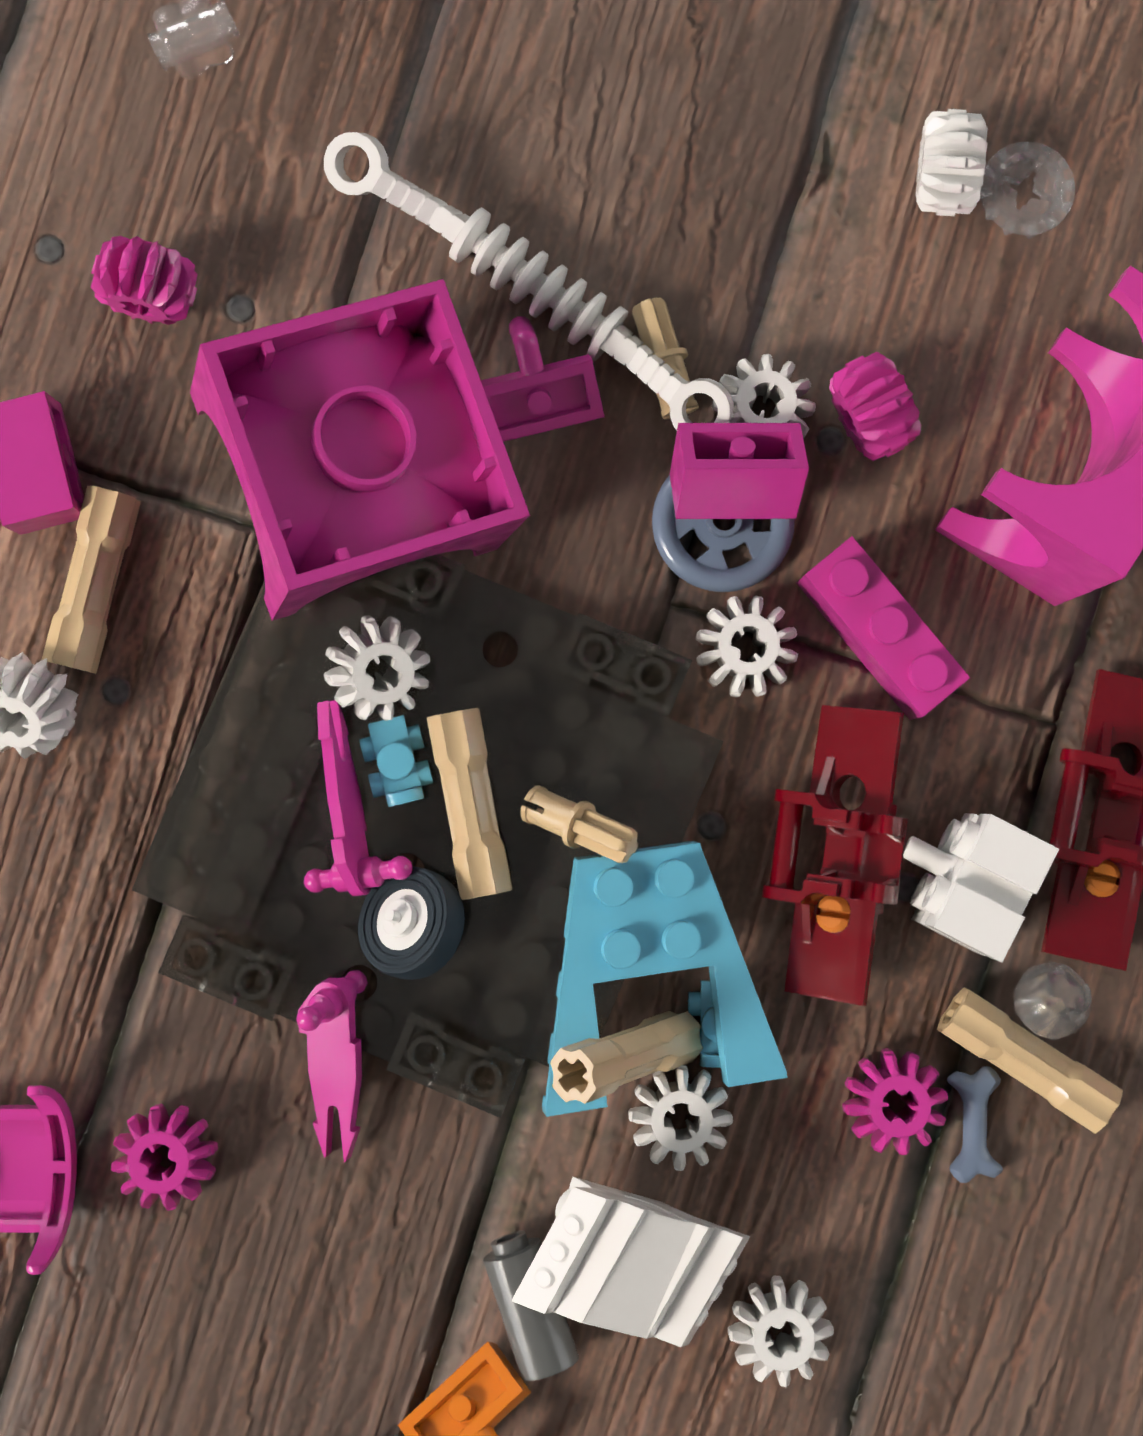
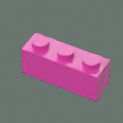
M853 536L808 571L796 583L909 720L924 717L970 679L969 675Z

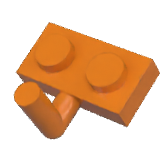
M487 1341L398 1424V1427L404 1436H498L493 1428L531 1394V1391L498 1345Z

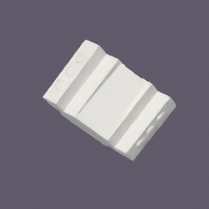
M572 1177L569 1189L562 1194L556 1205V1219L512 1301L543 1314L554 1312L580 1323L645 1339L655 1337L683 1347L690 1344L699 1326L705 1322L709 1314V1308L713 1301H716L719 1297L725 1280L737 1266V1259L750 1236L694 1217L661 1201Z

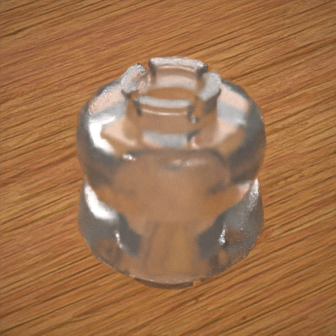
M180 0L179 3H169L156 8L153 12V21L157 31L147 35L156 56L160 57L159 62L165 71L175 66L183 79L192 80L204 73L208 67L227 64L234 58L235 51L230 39L236 36L240 37V33L231 13L228 12L229 9L224 0H220V2L215 4L211 0Z

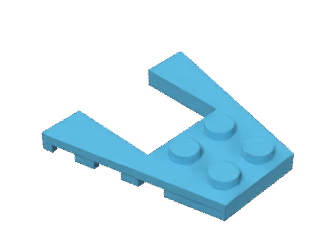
M688 841L638 848L636 853H633L626 863H617L600 854L574 857L564 938L566 939L562 970L558 976L556 992L558 1001L554 1032L550 1038L547 1061L549 1071L546 1095L543 1096L542 1110L546 1117L608 1107L606 1096L586 1104L577 1100L565 1102L552 1087L553 1070L550 1065L552 1058L560 1048L588 1038L600 1039L593 984L709 966L722 1082L727 1087L788 1078L786 1068L700 843Z

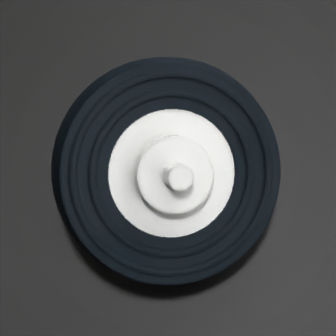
M412 867L410 876L404 880L386 879L380 887L371 889L361 908L358 936L365 957L381 972L400 979H421L436 973L452 958L461 941L465 920L462 899L452 883L442 875L426 868Z

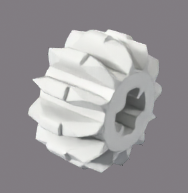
M947 109V112L932 111L926 118L920 141L915 195L917 198L916 202L921 211L936 212V215L955 216V213L970 214L977 206V202L980 200L981 186L983 185L988 145L986 142L988 128L981 114L966 113L967 110Z
M763 354L758 372H756L752 364L744 358L738 361L736 366L739 378L727 374L721 377L719 383L728 390L733 401V416L730 423H800L803 438L806 436L809 427L800 418L812 416L815 412L816 404L810 400L799 398L809 391L811 387L809 379L790 382L789 378L795 369V364L792 361H787L783 364L780 373L772 371V356L770 354ZM756 396H763V403H766L768 398L774 401L776 406L771 414V418H764V410L761 411L759 416L751 410ZM713 400L712 410L718 412L716 402Z
M737 596L730 597L727 600V610L731 620L719 610L712 608L706 617L719 633L710 630H699L696 634V641L714 646V650L698 655L696 658L697 664L699 666H707L717 661L720 668L708 680L714 687L720 684L727 674L733 676L730 685V695L732 697H739L742 694L745 679L749 678L750 686L755 696H763L766 694V683L762 672L772 682L781 685L786 681L787 676L775 661L785 664L797 661L798 653L791 649L780 647V643L790 641L797 636L796 629L794 627H787L777 632L773 625L782 619L785 611L779 606L772 610L767 618L760 616L764 605L763 597L754 596L752 598L748 614H744L741 601ZM744 632L753 634V644L761 647L760 656L755 653L748 659L749 662L740 660V649L731 646L732 638L734 637L736 640H739L744 635Z
M370 615L363 616L360 623L362 634L359 636L347 626H343L339 630V634L348 643L346 648L343 650L338 647H328L326 650V656L330 660L341 664V666L332 668L324 673L325 681L330 686H341L334 696L335 701L343 708L355 703L354 713L363 720L368 719L375 707L385 721L392 720L394 715L393 702L398 701L408 710L414 709L415 701L407 692L411 687L419 690L428 688L429 681L424 676L414 672L430 663V656L426 652L415 650L421 637L413 629L400 634L401 623L391 616L387 617L380 629L373 617ZM378 656H381L389 666L383 676L376 672V680H374L366 672V667L371 660L379 664Z
M23 652L16 657H12L10 660L0 657L1 753L14 747L24 759L36 753V751L47 755L50 750L58 746L63 736L68 735L75 724L74 719L77 713L74 711V708L76 707L78 694L64 688L67 674L54 675L48 670L47 658L34 665Z
M686 1065L675 1069V1082L668 1083L663 1071L652 1073L659 1089L654 1092L645 1085H637L635 1095L648 1106L633 1107L628 1111L631 1122L646 1124L633 1135L635 1144L637 1146H644L656 1141L650 1152V1160L655 1164L663 1161L669 1150L673 1151L674 1169L678 1171L684 1170L686 1165L685 1153L691 1151L694 1152L696 1161L701 1166L707 1164L709 1159L703 1144L708 1142L715 1148L723 1149L727 1143L725 1137L713 1127H726L733 1123L731 1112L715 1109L728 1098L725 1089L719 1087L705 1093L710 1085L711 1075L704 1069L696 1075L691 1084L688 1083L689 1074ZM685 1103L689 1113L696 1116L695 1120L692 1123L686 1119V1128L674 1129L671 1119L665 1117L667 1111L675 1114L673 1105Z
M774 1275L770 1282V1293L763 1294L761 1287L757 1283H751L748 1286L750 1296L754 1302L753 1305L743 1301L734 1302L732 1306L733 1313L741 1322L729 1326L728 1335L730 1341L740 1344L735 1351V1357L739 1365L754 1363L753 1374L755 1379L760 1382L766 1380L772 1371L775 1370L779 1385L787 1388L791 1381L790 1370L798 1368L803 1378L811 1380L813 1371L808 1359L828 1361L829 1351L820 1340L832 1336L834 1328L829 1320L821 1318L827 1309L823 1299L820 1296L807 1299L808 1287L805 1282L798 1280L786 1293L781 1276ZM788 1321L792 1333L788 1335L780 1332L776 1339L773 1340L769 1328L772 1326L781 1329L785 1322Z

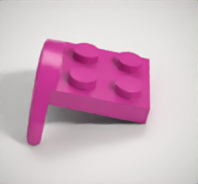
M29 1085L27 1096L31 1097L36 1105H0V1233H39L32 1254L26 1263L28 1274L39 1275L47 1269L56 1257L70 1224L76 1190L77 1150L74 1123L70 1108L65 1099L58 1091L51 1087Z

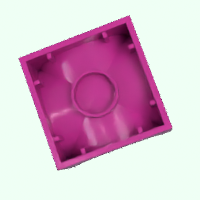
M1129 266L1122 273L1109 296L1128 312L1137 326L1143 343V273ZM1067 327L1059 334L1048 354L1057 359L1075 378L1083 392L1090 412L1092 428L1091 448L1086 466L1078 482L1069 485L1038 483L1026 480L1000 468L995 472L981 495L1014 519L980 518L951 507L946 511L935 528V531L1053 606L1125 578L1143 550V359L1107 349L1078 335Z
M444 279L200 344L190 394L197 414L206 413L216 426L239 478L259 544L265 578L264 600L272 621L295 614L306 604L337 588L407 562L456 550L470 549L473 551L474 556L497 550L530 516Z

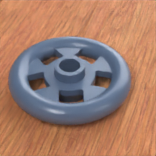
M670 475L666 478L656 496L652 512L654 540L661 557L668 567L687 583L713 592L743 590L767 578L785 558L794 533V519H771L770 531L764 532L752 531L753 519H735V525L725 531L718 529L714 525L713 519H676ZM691 530H695L699 540L709 547V550L697 560L689 555L680 542V539ZM743 543L746 544L752 559L740 566L728 568L722 551L733 550Z

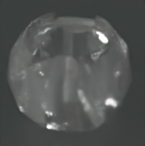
M1053 961L1030 967L1017 983L1014 989V1011L1017 1017H1020L1021 1021L1038 1036L1052 1040L1076 1034L1086 1023L1092 1011L1091 989L1088 983L1085 984L1082 977L1069 966Z

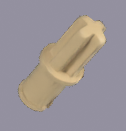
M650 298L641 301V303L633 307L632 315L639 338L643 342L642 345H647L654 352L652 355L665 361L663 364L667 363L675 370L674 374L678 373L686 381H690L684 359L688 357L687 349L679 347L666 301L663 298ZM659 393L656 394L662 410V418L664 420L671 419L668 403L659 396ZM691 395L686 403L687 414L699 408L694 395Z
M540 785L534 786L526 794L524 800L542 808L534 810L522 805V820L561 836L564 845L572 849L579 848L580 846L585 847L617 863H626L631 855L636 853L639 845L636 830L597 813L592 803L586 800L575 803L548 791V789Z

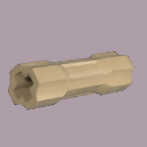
M87 486L76 526V545L59 610L52 618L42 660L47 658V662L97 673L108 631L106 621L124 552L131 543L141 501L137 500L136 497L97 486Z
M473 708L427 717L434 760L440 772L453 842L452 857L459 895L462 900L511 891L513 887L505 844L500 837L486 762L488 753L480 710Z
M965 987L953 998L940 1019L937 1028L939 1032L979 1058L988 1060L1047 1099L1053 1107L1095 1134L1108 1124L1112 1114L1120 1105L1122 1089L1087 1066L1065 1056L1012 1021L1006 1013Z
M667 1011L644 1019L638 1026L600 1039L588 1038L562 1047L550 1062L553 1070L552 1087L565 1102L577 1100L586 1104L614 1093L623 1084L657 1071L668 1072L691 1063L703 1049L700 1042L701 1026L688 1011L681 1014Z

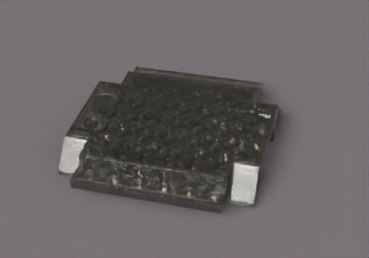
M440 554L407 562L351 582L311 601L300 608L295 614L274 621L271 620L264 600V580L132 888V891L191 915H182L158 973L270 1021H273L278 1016H282L297 1023L298 1009L317 984L327 978H344L350 967L365 965L375 973L377 988L372 996L364 999L356 998L355 1000L356 1038L361 1039L362 1050L388 1061L389 1064L386 1069L501 1118L525 1062V1058L522 1056L549 1067L547 1061L550 1038L554 1032L558 1001L556 992L558 976L562 970L566 939L564 938L573 860L574 857L598 854L582 846L572 849L564 845L561 836L534 824L524 822L521 818L522 805L534 810L542 808L524 800L530 789L540 785L548 789V791L575 803L586 800L595 806L597 813L635 829L638 833V848L681 843L724 742L667 718L670 715L692 660L584 614L578 613V616H574L469 572L466 565ZM367 615L375 619L379 629L389 616L400 621V634L413 629L421 637L415 650L424 651L430 656V663L414 671L429 681L428 688L419 690L411 687L407 694L415 701L414 709L408 710L398 701L393 702V717L404 715L407 727L419 724L425 748L413 751L415 762L428 760L433 784L422 786L424 799L388 807L385 795L374 798L368 774L379 772L377 760L364 761L359 739L370 736L369 723L384 719L379 715L376 707L367 720L356 716L354 713L355 703L344 708L341 707L349 732L347 737L362 797L367 826L365 835L369 857L377 856L382 861H387L402 853L414 854L422 861L424 868L445 877L459 893L452 857L453 842L440 772L434 760L427 717L478 708L480 710L488 753L486 762L500 837L505 844L513 887L511 891L462 900L465 920L458 948L444 967L436 973L421 979L407 980L387 975L374 967L365 957L359 942L358 922L361 908L367 895L352 896L348 891L338 892L333 887L326 888L319 893H314L306 889L304 885V877L309 870H328L334 864L330 841L334 839L327 800L321 740H318L317 703L335 700L334 696L341 686H330L325 681L324 673L332 668L341 666V664L330 660L326 656V650L328 647H338L344 650L348 643L341 638L339 630L343 626H347L357 636L361 635V618ZM495 634H507L518 644L517 657L508 666L495 667L485 660L483 653L484 645ZM378 656L379 664L371 660L366 667V672L374 680H376V672L383 676L389 666L381 656ZM625 979L593 984L599 1038L603 1033Z

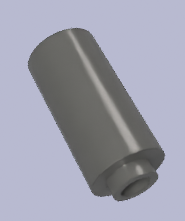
M516 1231L491 1242L493 1251L483 1258V1262L521 1378L525 1381H534L565 1371L579 1360V1354L565 1316L554 1312L543 1314L512 1301L542 1245L540 1238H527L525 1231Z

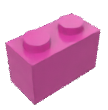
M45 391L0 402V522H2V526L22 535L77 521L84 500V494L61 403Z
M678 423L670 469L676 519H796L809 470L800 423Z

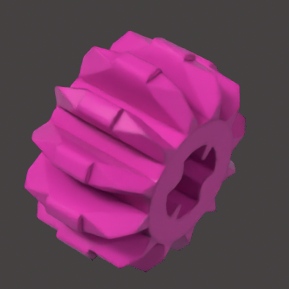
M116 236L112 237L111 241L103 242L100 254L95 257L91 272L94 275L91 289L95 292V298L100 303L109 305L113 312L124 313L132 319L146 320L151 324L161 322L170 325L186 319L189 307L193 306L197 292L195 284L198 274L195 272V265L188 258L182 257L176 249H168L161 246L158 241L152 243L144 241L138 236L132 239Z
M874 352L866 357L862 355L846 363V367L835 372L830 379L829 390L832 394L831 402L837 410L838 419L842 422L847 437L853 440L856 450L872 461L883 456L889 457L903 450L905 446L914 441L921 433L920 411L912 398L913 393L905 383L904 375L899 374L892 360L879 352Z
M882 1049L880 1054L881 1068L877 1069L865 1057L858 1062L860 1068L868 1075L864 1082L855 1077L846 1078L845 1086L853 1093L860 1095V1097L843 1102L842 1108L846 1115L860 1116L854 1122L851 1130L858 1138L866 1137L872 1133L871 1147L875 1151L882 1153L892 1139L896 1151L900 1155H907L910 1150L909 1136L914 1135L922 1145L927 1146L930 1145L932 1139L923 1129L926 1123L944 1126L946 1118L938 1111L931 1109V1106L947 1101L948 1093L943 1088L931 1087L937 1080L939 1072L931 1065L918 1070L919 1056L917 1054L907 1051L898 1064L897 1058L891 1049ZM893 1089L902 1096L900 1099L906 1104L898 1113L890 1109L889 1103L884 1099L886 1094Z
M162 1103L155 1104L150 1108L148 1118L136 1113L127 1120L131 1133H121L114 1139L113 1145L126 1155L111 1163V1170L117 1173L129 1172L130 1178L121 1186V1193L128 1195L137 1187L142 1189L143 1193L140 1199L142 1208L149 1209L160 1195L166 1210H174L180 1204L181 1195L193 1201L202 1193L198 1180H210L215 1174L216 1168L203 1158L213 1155L218 1150L217 1142L211 1140L200 1142L198 1136L209 1125L205 1119L197 1121L191 1127L186 1125L189 1116V1108L186 1106H179L173 1112L171 1118H169ZM162 1145L170 1148L168 1158L174 1162L168 1168L160 1165L162 1155L155 1152Z

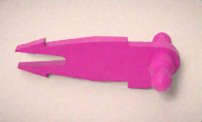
M335 700L318 702V740H321L327 800L334 839L330 840L334 864L328 870H309L304 877V885L306 889L314 893H319L326 888L333 887L338 892L348 891L352 896L367 895L371 888L380 887L386 879H407L412 872L413 865L404 856H396L392 860L382 861L377 856L369 857L365 835L367 826L362 797L347 737L349 732L341 706Z
M358 970L348 972L345 978H327L317 984L298 1009L296 1018L299 1033L307 1034L308 1073L317 1117L313 1122V1126L323 1156L326 1158L332 1151L334 1106L338 1109L344 1162L352 1156L361 1128L356 1126L362 1081L361 1039L356 1038L355 1000L357 994L365 990L368 981L365 974Z

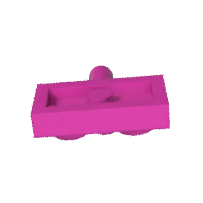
M523 316L513 318L509 323V333L514 344L520 371L481 380L503 442L603 418V407L590 354L543 365L538 339L530 320Z

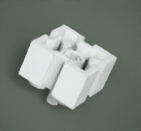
M964 813L961 821L953 819L943 833L938 848L915 836H911L905 843L903 858L936 875L935 877L926 873L919 881L910 902L912 906L916 907L911 920L975 953L1003 962L1025 919L1022 914L1032 894L1038 893L1059 849L992 814L977 815Z

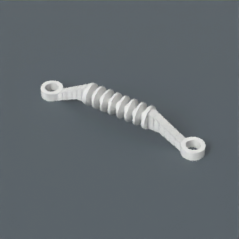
M343 133L335 137L327 146L324 155V171L328 181L336 190L347 195H368L373 193L382 199H386L390 204L398 208L401 207L400 210L407 214L416 216L417 220L430 225L429 227L438 233H442L443 237L453 243L449 251V257L457 263L462 262L472 252L476 255L471 267L472 274L478 277L493 266L495 270L490 286L496 291L508 281L513 280L514 285L509 300L517 304L528 294L534 295L529 309V314L534 318L539 316L548 307H551L553 312L548 328L555 332L568 320L572 322L567 340L572 345H575L589 334L592 339L587 354H590L591 358L596 361L605 351L610 356H614L617 361L626 365L632 373L637 374V377L645 384L648 383V386L656 394L659 393V396L668 403L670 418L676 430L678 423H692L686 413V403L689 397L695 393L707 394L716 402L718 415L714 423H730L733 416V401L730 393L721 383L709 378L686 381L678 373L674 374L675 370L667 363L663 364L665 361L652 355L654 352L647 345H642L643 342L636 335L632 336L633 333L623 325L629 313L626 309L619 306L607 317H604L602 311L607 296L600 292L589 302H583L582 299L587 282L582 278L566 290L563 285L568 268L561 264L548 276L545 275L544 270L549 255L542 250L530 261L524 260L529 247V241L524 237H521L512 246L507 248L505 244L509 236L510 227L505 223L500 224L490 234L486 233L491 214L481 207L471 216H468L439 198L433 197L432 194L418 188V186L408 180H404L403 177L389 169L388 156L384 146L375 137L366 133ZM354 146L361 147L369 158L368 173L363 180L358 182L351 180L346 175L343 164L345 154Z

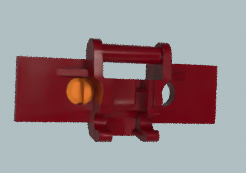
M1098 669L1096 670L1081 750L1064 748L1060 754L1059 762L1065 764L1049 842V844L1059 849L1054 859L1058 867L1041 952L1126 971L1143 886V679ZM1115 744H1124L1134 751L1136 768L1132 774L1127 773L1122 768L1119 758L1110 757L1111 748ZM1090 773L1099 779L1091 815L1085 851L1074 849L1088 775Z
M822 705L810 793L781 789L775 790L774 801L780 802L770 882L769 885H763L761 897L795 903L785 992L867 1006L878 914H883L884 904H897L908 819L896 817L897 805H893L904 713ZM857 776L864 783L866 795L863 803L858 808L847 810L840 800V789L847 779ZM804 805L813 807L812 818H814V825L826 826L827 835L820 875L807 873V879L803 881V888L799 890L793 889L803 810Z

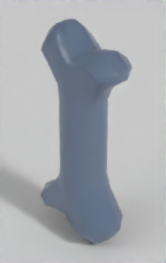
M989 1066L979 1068L972 1075L955 1071L948 1076L947 1081L958 1091L963 1101V1145L960 1154L950 1164L949 1170L961 1183L969 1182L977 1174L995 1178L1002 1173L1003 1168L992 1158L987 1148V1104L989 1096L999 1086L1001 1079L997 1072Z

